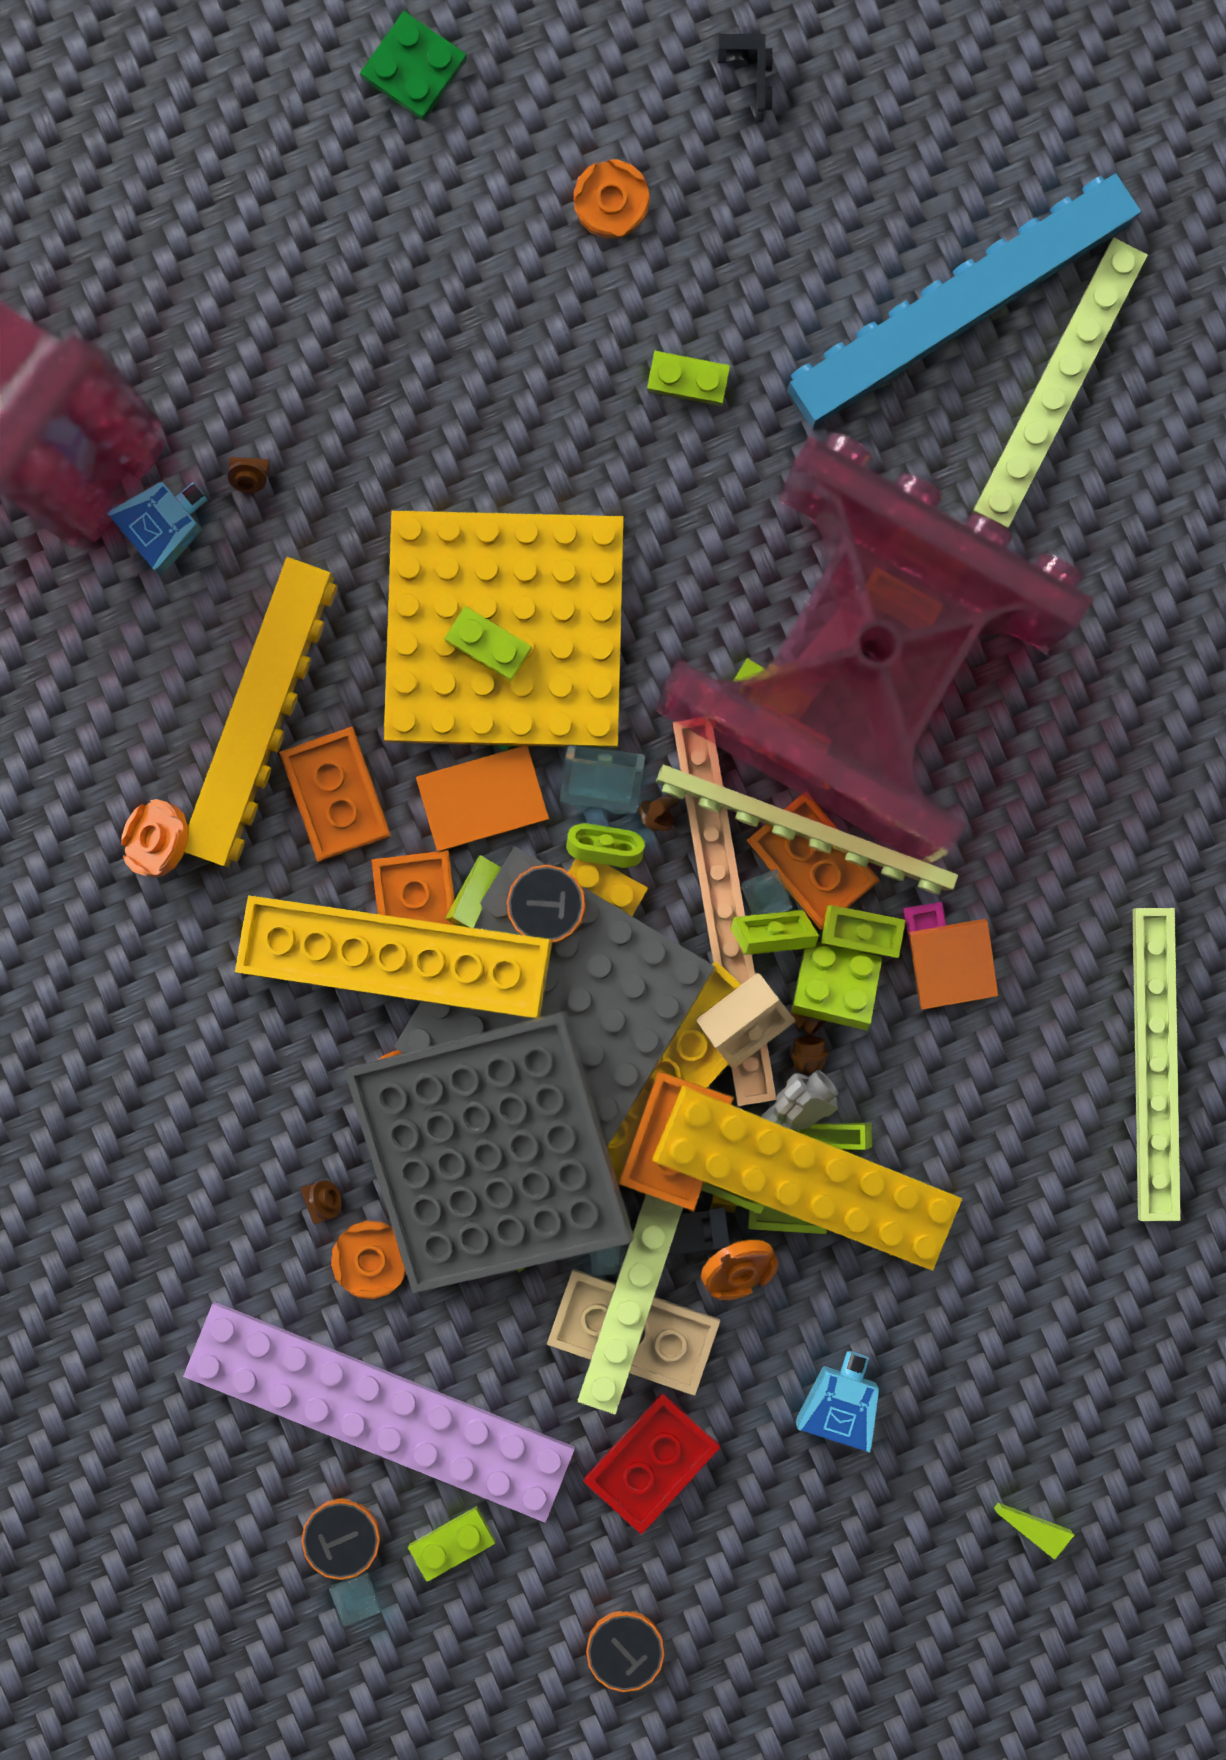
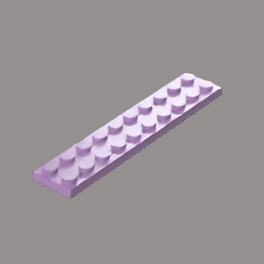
M214 1302L210 1308L183 1375L185 1378L545 1523L575 1450V1446L217 1302Z

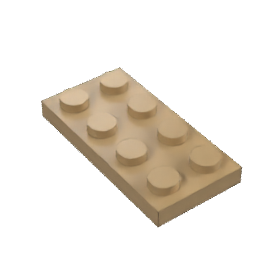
M572 1268L547 1345L591 1360L616 1283ZM654 1297L629 1373L695 1396L720 1324V1319Z

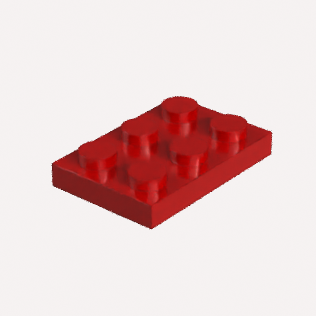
M661 1392L584 1477L583 1482L642 1535L721 1447L713 1437L665 1393Z

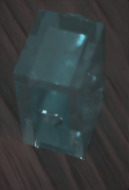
M568 745L559 802L569 803L576 808H587L590 806L607 809L615 814H625L628 812L637 814L646 755L591 746Z

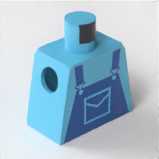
M161 482L117 506L107 514L154 571L162 575L202 530L190 514L208 500L193 482L176 496Z
M847 1351L841 1371L823 1366L797 1416L796 1425L798 1430L870 1452L879 1388L875 1382L863 1378L869 1361L867 1356Z

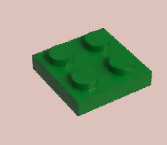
M403 11L360 71V77L424 121L467 61V54Z

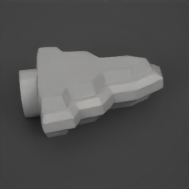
M816 1070L809 1077L795 1073L787 1080V1086L777 1095L776 1103L761 1117L794 1131L811 1127L822 1117H828L838 1110L836 1099L838 1091L832 1081L820 1070Z

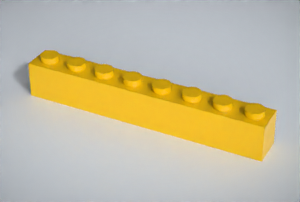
M286 557L189 822L188 842L184 852L225 867H230L232 861L237 862L245 844V840L240 839L245 824H252L258 809V804L254 802L258 788H265L270 777L271 767L267 766L272 751L278 752L284 738L285 731L280 729L284 716H291L297 702L298 694L293 693L298 678L304 680L310 667L311 658L307 657L311 642L317 643L321 637L324 628V621L320 620L325 606L330 607L337 592L338 585L333 584L335 578L331 572Z

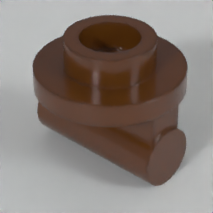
M230 457L229 483L236 490L244 493L261 491L266 485L267 475L270 472V460Z
M665 794L655 801H643L638 807L642 823L653 831H669L674 825L673 817L669 811L679 804L680 799Z
M321 1180L300 1188L313 1225L334 1218L339 1214L342 1204L341 1195L332 1182Z

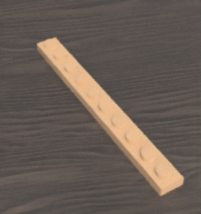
M711 716L673 722L680 771L723 787ZM685 794L713 963L717 961L735 979L743 984L755 975L752 954H744L730 929L733 918L745 916L728 812L725 808H722L720 813L705 809L698 805L700 799ZM765 1044L734 1069L731 1067L738 1106L776 1100L768 1046Z

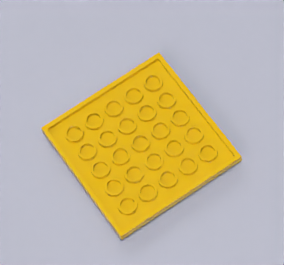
M391 511L384 720L385 743L618 748L623 516ZM464 606L532 646V650L512 682L445 642L444 638Z

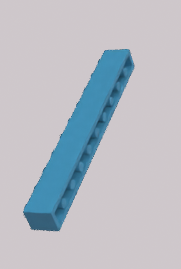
M1115 173L1106 180L1102 176L1093 179L1082 188L1084 194L1073 201L1069 196L1062 199L1050 209L1052 214L1042 221L1035 217L1022 225L1017 230L1020 235L1009 242L1005 238L998 240L985 250L987 256L975 263L973 259H969L953 271L955 276L942 284L939 279L920 292L922 298L911 305L907 300L898 304L889 311V319L879 325L875 321L867 324L855 334L858 339L847 346L843 342L836 344L823 354L825 360L812 367L810 363H807L797 369L791 375L793 380L789 383L787 392L810 427L813 429L1133 224L1141 210L1118 175Z

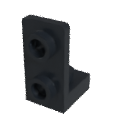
M719 34L717 63H726L727 66L733 68H741L749 65V63H756L755 122L763 123L765 110H772L773 98L772 86H765V72H772L773 49L765 48L766 34Z
M725 1207L681 1214L667 1256L722 1249L730 1246Z

